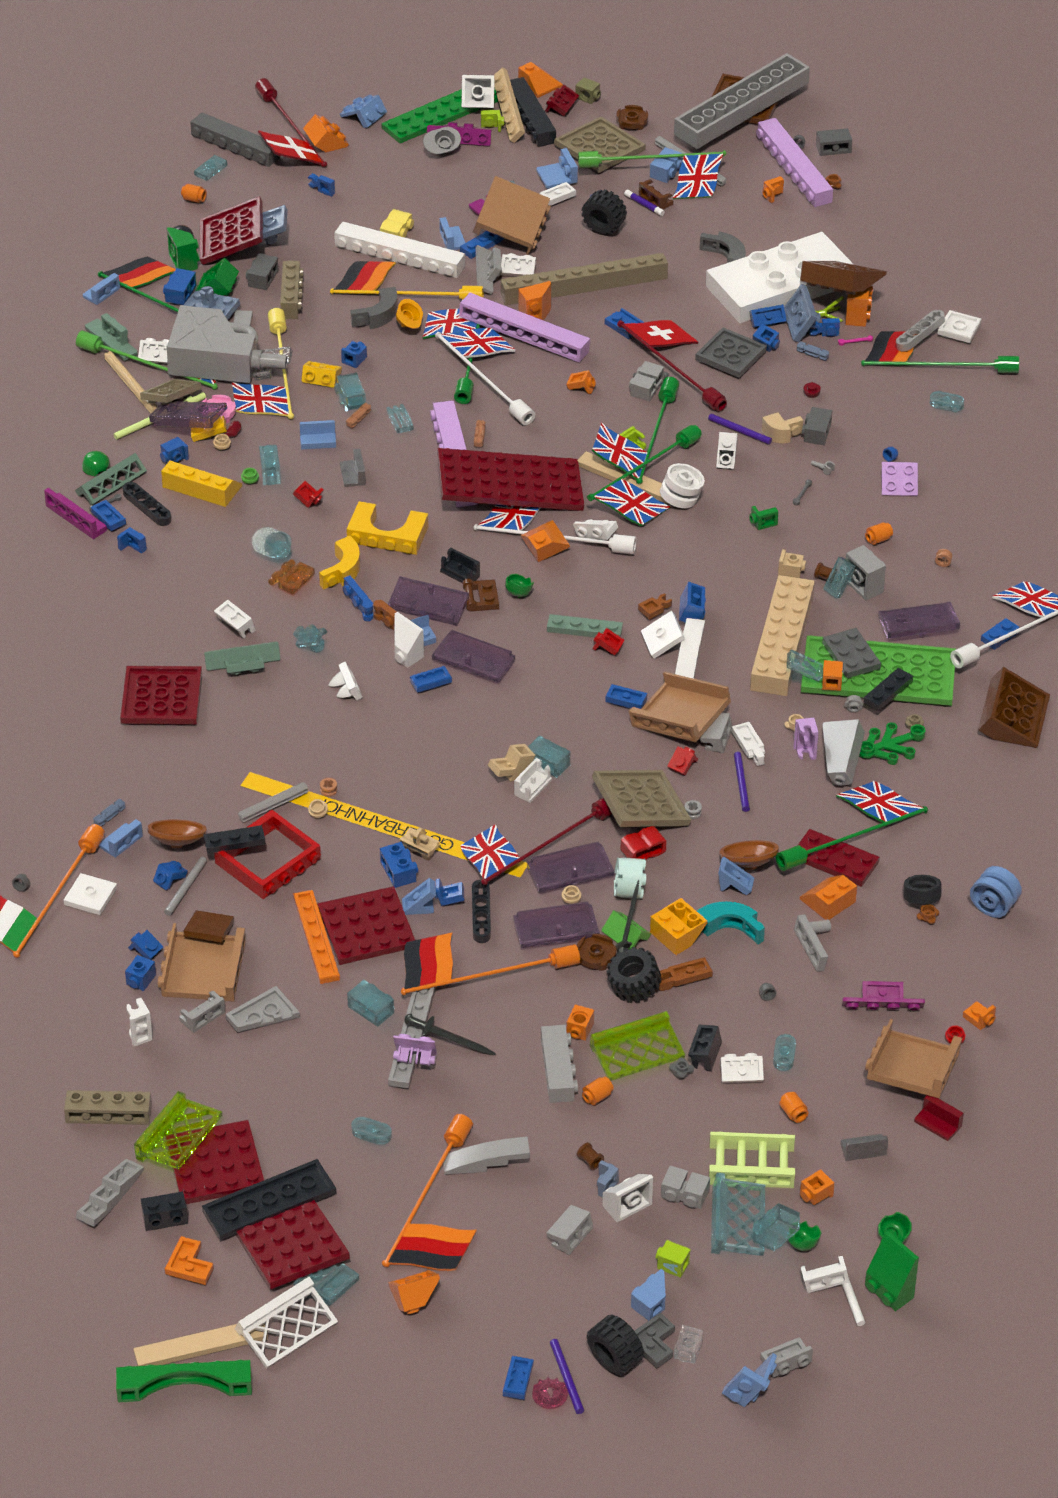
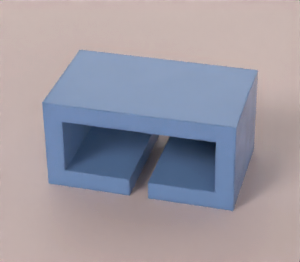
M665 147L659 155L683 153ZM682 157L655 158L650 164V178L668 183L680 169L683 161Z

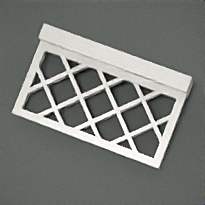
M307 1277L238 1321L235 1327L239 1336L243 1335L266 1369L338 1323V1320L313 1287L314 1282L310 1277ZM311 1294L316 1301L315 1308L304 1306V1298ZM290 1307L299 1309L298 1319L285 1317L286 1310ZM302 1310L314 1312L313 1322L301 1320ZM317 1313L326 1315L330 1322L325 1325L316 1323ZM269 1320H281L280 1330L268 1328ZM285 1321L296 1323L295 1333L283 1331ZM300 1324L312 1327L311 1334L308 1336L299 1335ZM254 1330L263 1331L262 1342L253 1340L249 1333ZM267 1333L279 1335L277 1345L265 1342ZM282 1336L294 1338L293 1346L290 1348L280 1346ZM264 1347L276 1349V1355L273 1359L268 1361L263 1354Z

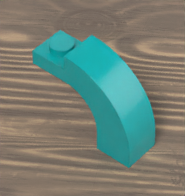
M723 901L708 904L697 910L707 920V924L702 930L707 937L723 928H735L744 932L758 945L764 941L765 927L761 922L757 921L758 912L747 905Z

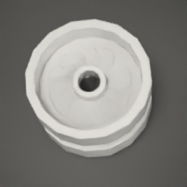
M673 464L668 467L660 488V494L666 502L675 507H693L704 485V476L699 470L690 465Z

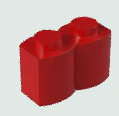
M654 826L643 828L638 833L624 836L621 839L620 850L627 858L647 860L649 857L663 854L666 851L667 841Z

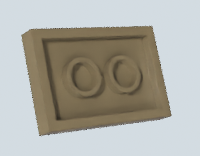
M172 379L141 392L140 397L141 400H148L149 403L161 402L163 405L171 404L173 400L183 399V396L192 395L195 391L201 389V382Z

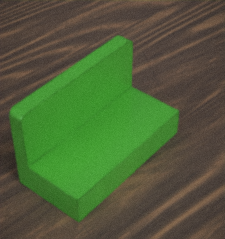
M613 910L603 926L602 932L617 943L621 942L628 916ZM634 920L631 921L627 941L632 943L628 950L635 947L639 939L648 940L651 935L650 932Z

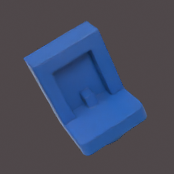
M131 527L117 536L118 549L121 551L128 546L141 554L147 550L146 537Z
M177 861L161 863L157 867L153 881L163 889L169 890L173 880L186 878L188 870L183 868Z
M440 878L436 879L435 898H439L441 906L464 901V885L462 882L443 886Z
M148 930L143 934L138 932L130 939L132 944L128 947L130 951L135 947L147 959L154 957L163 948L162 944Z

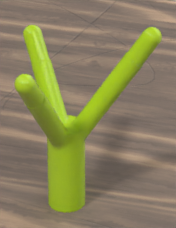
M841 296L825 309L815 312L820 313L821 317L838 318L827 313L840 309V306H834L843 300L844 297Z

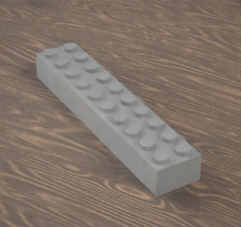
M786 53L675 118L674 135L698 149L808 84L810 67Z

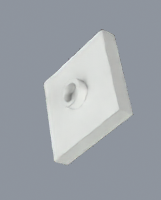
M949 310L945 317V322L938 329V335L970 343L981 325L982 319Z
M672 611L641 630L649 652L654 659L685 639L677 618Z
M80 873L66 895L64 905L101 915L116 891L117 883Z

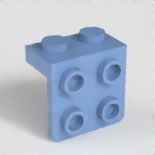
M368 95L364 98L358 97L352 101L353 104L343 108L340 116L357 114L363 128H366L383 116L387 110L379 95Z
M772 1353L755 1372L744 1366L727 1383L722 1394L743 1407L750 1401L754 1402L760 1391L764 1392L770 1383L768 1377L777 1366V1363H775L777 1355Z

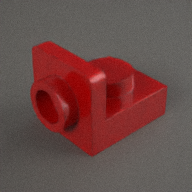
M606 627L602 633L598 632L593 639L595 644L592 649L596 650L600 645L613 655H616L625 640Z

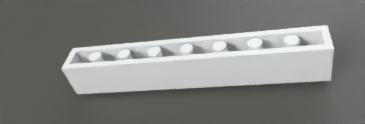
M342 222L334 233L335 246L454 278H458L465 267V253L347 222Z

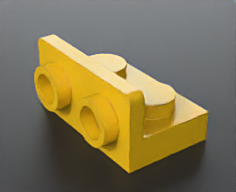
M308 361L303 365L301 381L335 387L336 377L341 374L342 367Z

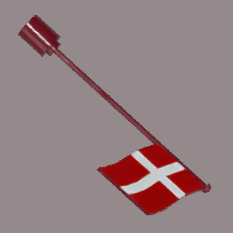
M262 78L258 80L255 84V89L265 102L273 101L303 139L299 140L258 130V133L270 149L279 156L320 164L322 167H327V162L323 161L276 101L277 90L268 79Z

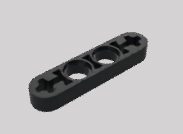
M127 482L123 485V496L157 525L167 526L171 523V512L137 483ZM150 507H156V509H154V510H150V509H148V508H150Z
M476 880L472 883L473 939L478 943H486L491 938L489 883L483 885L481 880ZM480 888L483 889V894H479ZM485 902L486 905L478 906L476 903ZM484 916L487 919L484 921H479L476 918ZM480 928H484V934H480Z

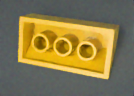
M169 461L161 471L163 488L223 507L229 504L242 487L240 482L173 461Z

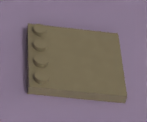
M599 117L554 139V145L561 149L567 148L569 153L576 159H578V152L598 151V154H601L602 157L634 156L646 149V144L603 117ZM624 160L602 161V164H599V167L592 169L600 173Z
M607 770L593 772L592 778L620 827L690 825L691 818L663 770Z

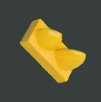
M210 413L207 421L204 422L195 416H192L190 419L193 442L227 432L224 416L219 417L216 414Z

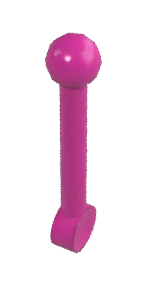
M869 335L864 338L849 340L839 339L838 345L843 346L845 343L860 341L871 342L873 341V336Z

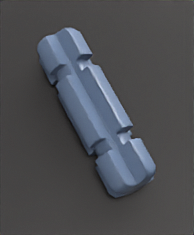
M802 341L797 344V351L805 352V354L816 358L820 357L822 360L829 358L828 350H821V348L810 344L806 345L807 343Z
M117 799L113 802L114 805H109L100 814L96 815L93 818V823L99 826L104 825L105 821L108 822L125 809V802Z

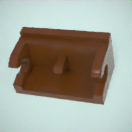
M651 179L639 182L638 196L663 210L674 205V201L668 199L673 196L672 194L662 195L654 189V186H649V184L653 183Z

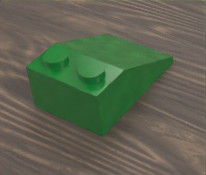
M887 1231L866 1271L865 1286L871 1293H875L886 1306H890L896 1312L914 1298L919 1257Z

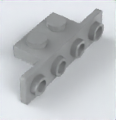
M477 245L475 248L477 286H483L484 292L492 294L493 281L502 273L501 252L496 247L490 251Z

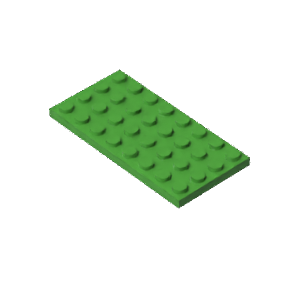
M807 635L801 692L840 696L857 695L864 698L892 672L900 668L913 676V682L892 700L952 706L955 666L951 661L950 655L952 651L956 650L955 648L866 641L881 662V669L846 678L842 672L841 691L822 690L824 660L834 661V659L822 643L823 637Z

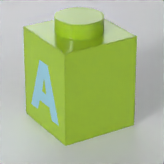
M666 1240L664 1246L658 1248L655 1259L658 1260L657 1269H662L664 1272L681 1278L690 1263L691 1249Z

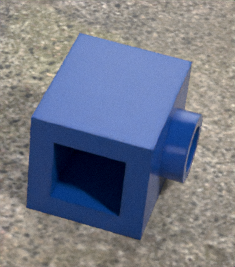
M137 955L125 970L126 985L145 991L156 976L155 961Z

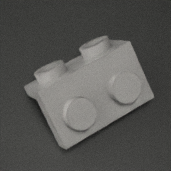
M798 1337L762 1352L760 1358L764 1362L772 1353L777 1355L775 1359L777 1366L771 1374L774 1378L778 1375H785L798 1367L808 1365L812 1362L813 1349L811 1346L806 1347L801 1338Z

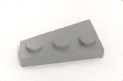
M277 986L226 1013V1020L237 1032L300 1017V1012Z

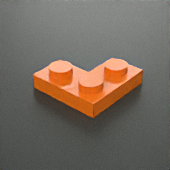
M181 1236L165 1267V1274L206 1285L214 1266L211 1262L196 1259L201 1249V1241Z

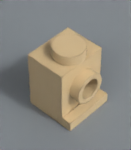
M782 549L778 575L800 578L801 572L805 571L806 560H803L804 555L786 553V550Z

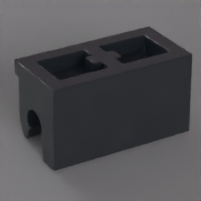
M453 548L448 549L447 559L445 556H442L441 573L461 583L465 579L476 581L480 577L479 561Z
M698 1025L688 1053L694 1068L697 1069L698 1062L704 1064L706 1071H712L722 1043L718 1026Z

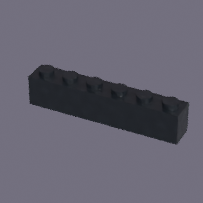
M524 77L511 79L510 82L522 124L524 123L527 133H530L532 141L536 143L537 147L554 144L556 129Z

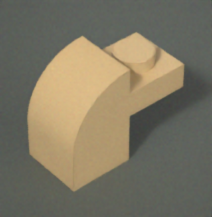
M779 413L762 417V432L765 436L772 438L773 442L790 443L791 437L802 434L803 419L801 416L785 421Z
M526 744L510 745L505 758L490 759L488 766L498 777L506 776L510 781H514L533 762L535 754Z

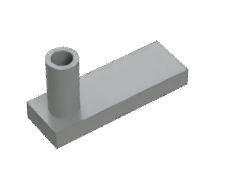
M805 914L798 915L794 931L816 971H824L828 955L816 933L830 931L831 923L828 919L809 922Z

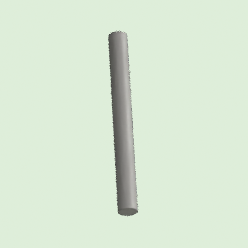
M205 857L199 858L164 910L166 915L171 916L207 862Z

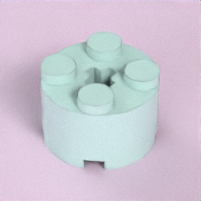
M617 858L615 864L614 896L632 898L637 881L639 880L637 899H643L644 889L641 886L646 884V874L643 873L646 866L645 859Z

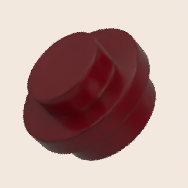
M810 382L804 385L803 391L807 397L815 398L821 392V387L814 382Z

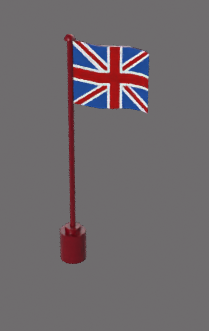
M602 797L592 804L591 814L521 857L518 856L514 847L499 832L496 824L460 845L465 858L478 870L482 877L481 883L487 885L488 881L590 818L595 817L599 820H604L612 815V812Z

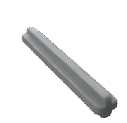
M305 782L299 783L238 813L239 819L242 822H246L307 793L308 786Z

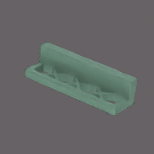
M134 453L77 488L75 492L78 496L84 494L90 505L147 470L137 454ZM134 462L140 469L137 473L130 471V466ZM118 472L126 473L124 481L116 479ZM105 480L112 481L111 489L103 488ZM92 488L99 490L98 497L93 499L88 490Z

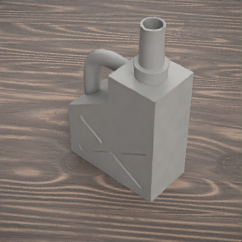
M180 305L167 345L168 375L250 383L254 369L261 370V367L286 369L287 355L263 353L262 349L256 350L258 343V333L256 330L246 324L228 322L221 309Z

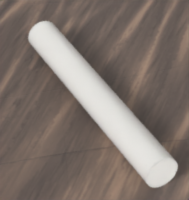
M850 1282L842 1284L857 1326H863L865 1320Z

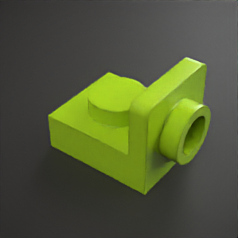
M500 110L481 111V128L497 127L498 132H501V126H504V116H501Z

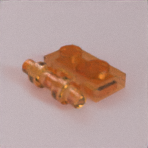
M290 559L281 565L279 571H275L271 575L268 583L272 586L278 583L279 588L294 594L315 574V568L302 562L295 566V561Z

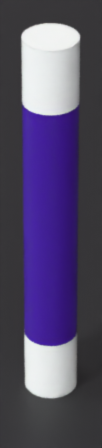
M628 189L624 192L625 196L660 216L664 215L665 211Z

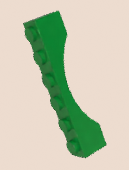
M236 1360L116 1367L117 1401H141L160 1389L182 1384L208 1386L222 1391L228 1396L252 1395L251 1361Z

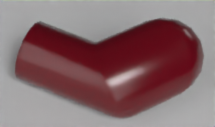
M233 421L228 429H226L227 432L221 434H226L229 438L236 437L241 430V423Z

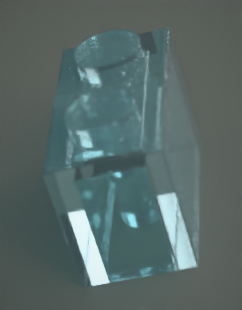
M357 373L337 376V383L334 384L336 394H339L340 405L343 404L345 411L358 409L366 403L365 392Z
M277 445L259 446L263 485L281 484Z
M540 735L528 746L535 754L534 760L536 758L540 759L541 767L544 770L549 765L551 775L556 778L570 766L571 751Z
M364 979L347 993L348 1007L377 1027L394 1014V999Z
M780 1203L776 1204L753 1224V1242L775 1251L800 1230V1212Z

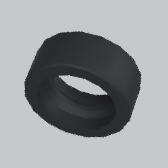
M914 875L904 881V898L910 903L926 905L941 899L942 883L935 876Z

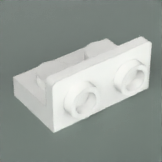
M512 253L503 254L501 275L518 277L534 274L537 266L536 257L531 255L517 256Z
M153 338L140 340L138 358L152 363L167 364V345L169 340L164 339L162 342L156 341Z
M590 519L585 522L576 521L573 524L578 537L608 540L618 528L616 521Z
M748 1053L737 1057L736 1054H726L720 1058L722 1083L764 1081L762 1056H757L756 1053Z

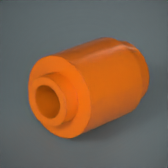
M186 184L182 187L181 195L184 200L200 203L205 201L207 191L201 186Z
M882 522L867 528L865 538L869 543L875 545L890 539L893 536V529L889 523Z
M605 1076L603 1078L599 1077L583 1087L582 1097L586 1103L595 1105L611 1095V1092L614 1090L613 1084L609 1078Z
M787 1092L781 1097L779 1105L790 1120L800 1123L807 1118L809 1114L808 1108L796 1092Z

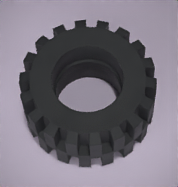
M606 189L595 191L581 209L584 223H587L586 226L588 228H591L593 232L596 231L600 235L602 233L604 235L613 234L626 219L627 211L626 205L623 204L624 201L612 191L608 192Z
M632 947L630 950L628 948L623 949L624 951L616 953V957H612L610 959L611 963L607 965L608 970L606 971L612 990L623 1001L627 999V1002L632 1003L633 1000L636 1002H640L641 999L646 1000L649 995L653 996L655 994V990L659 989V983H661V973L655 957L650 951H645L641 947L639 949L636 947ZM639 973L636 976L629 977L631 974Z
M613 1314L607 1315L587 1332V1343L592 1354L605 1369L614 1375L622 1376L644 1357V1349L638 1335L627 1322Z

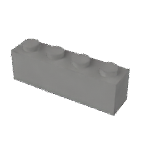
M566 1025L541 1026V1046L549 1103L574 1101V1093L578 1092L577 1080H573V1077L576 1076L575 1064H571V1061H573V1049L568 1046L571 1045V1034L566 1032Z

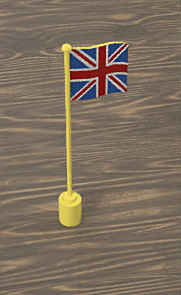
M273 308L268 312L269 329L273 334H277L280 355H284L281 334L287 328L285 313L280 308ZM282 369L285 387L245 385L232 382L236 412L244 414H272L287 416L289 419H293L294 414L291 409L286 369Z

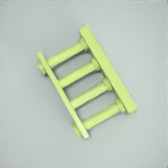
M710 1132V1148L716 1149V1165H710L709 1167L710 1185L794 1188L795 1168H788V1152H794L795 1135ZM725 1149L737 1150V1166L724 1165ZM746 1150H758V1167L746 1166ZM767 1151H780V1167H767Z

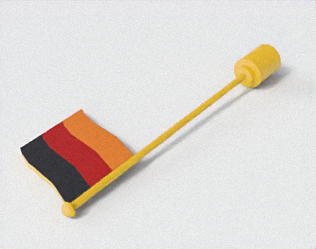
M355 261L348 268L342 281L335 288L330 289V293L332 295L334 293L379 294V291H376V289L383 283L388 271L396 262ZM462 286L459 292L397 291V294L459 296V299L462 300L469 293H473L484 298L483 286Z

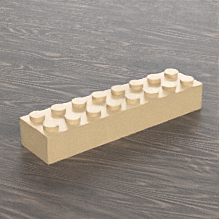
M778 575L751 673V691L788 696L814 597V580Z

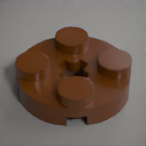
M627 105L625 109H618L616 121L621 129L642 130L648 123L647 110L645 112L641 106Z
M592 934V937L586 938L585 936L577 943L580 965L604 971L607 969L608 963H611L610 959L616 957V946L613 944V940L606 935Z

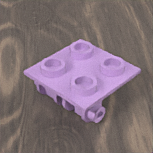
M882 462V495L918 496V463Z
M407 1034L393 1035L395 1048L398 1050L394 1051L393 1059H397V1062L408 1063L410 1052L409 1063H412L413 1055L416 1053L415 1064H418L421 1053V1065L430 1066L435 1064L436 1056L432 1055H437L435 1041L431 1038H411Z

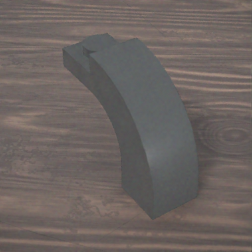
M720 231L718 235L701 233L700 250L722 254L727 258V263L745 257V247L738 238Z
M396 287L379 289V303L376 305L350 310L352 328L369 325L370 329H375L389 323L396 316L398 309Z

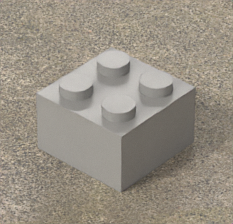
M864 545L847 552L844 581L866 601L884 593L885 563Z

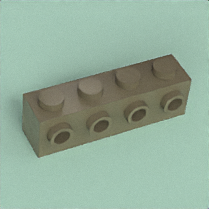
M283 261L280 305L285 313V319H298L299 310H302V289L300 288H303V268H300V261Z
M67 1090L64 1106L65 1122L150 1125L151 1093L142 1091Z

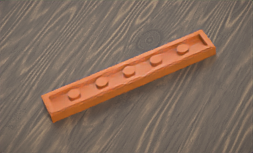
M313 890L293 893L320 984L339 981L340 975Z

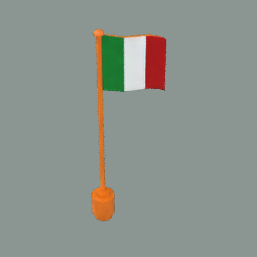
M92 824L87 827L78 841L82 851L38 918L25 908L0 895V943L11 950L15 958L20 957L22 948L85 853H94L97 850L105 834L101 826Z

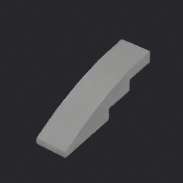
M528 1137L485 1142L448 1153L443 1162L444 1175L487 1172V1166L508 1165V1160L530 1158Z
M128 1159L121 1162L102 1178V1185L90 1194L89 1202L77 1211L76 1219L94 1227L123 1198L143 1172L144 1167Z

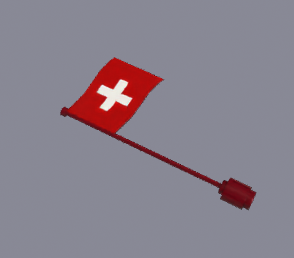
M620 320L617 323L618 327L624 328L703 392L702 401L713 410L722 411L727 406L726 397L714 387L704 389L653 348L680 344H698L696 339L672 320L625 324Z

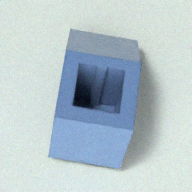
M660 1269L657 1273L651 1274L644 1284L636 1287L631 1293V1308L648 1321L665 1310L664 1270Z

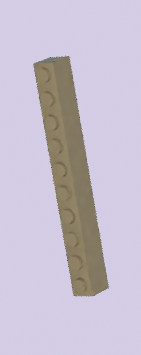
M656 253L629 259L501 279V297L505 306L518 304V289L547 281L551 282V298L664 280L668 277V262L664 253Z

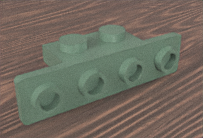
M105 313L101 315V320L95 319L85 324V329L91 334L102 337L103 344L107 347L133 356L138 354V351L128 343L126 327L119 324L109 314ZM117 354L124 361L130 359L128 357Z
M276 641L206 651L204 656L207 670L225 668L227 673L235 675L246 670L256 672L260 668H264V662L280 660L279 643Z

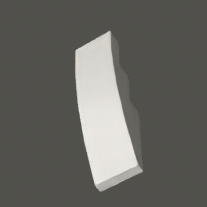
M686 619L683 631L685 639L681 641L675 674L694 679L705 620Z

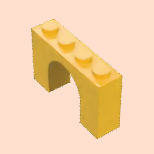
M358 502L346 529L347 536L350 535L358 545L417 555L428 529V513L411 510L406 523L401 528L393 531H383L373 526L377 518L376 504Z

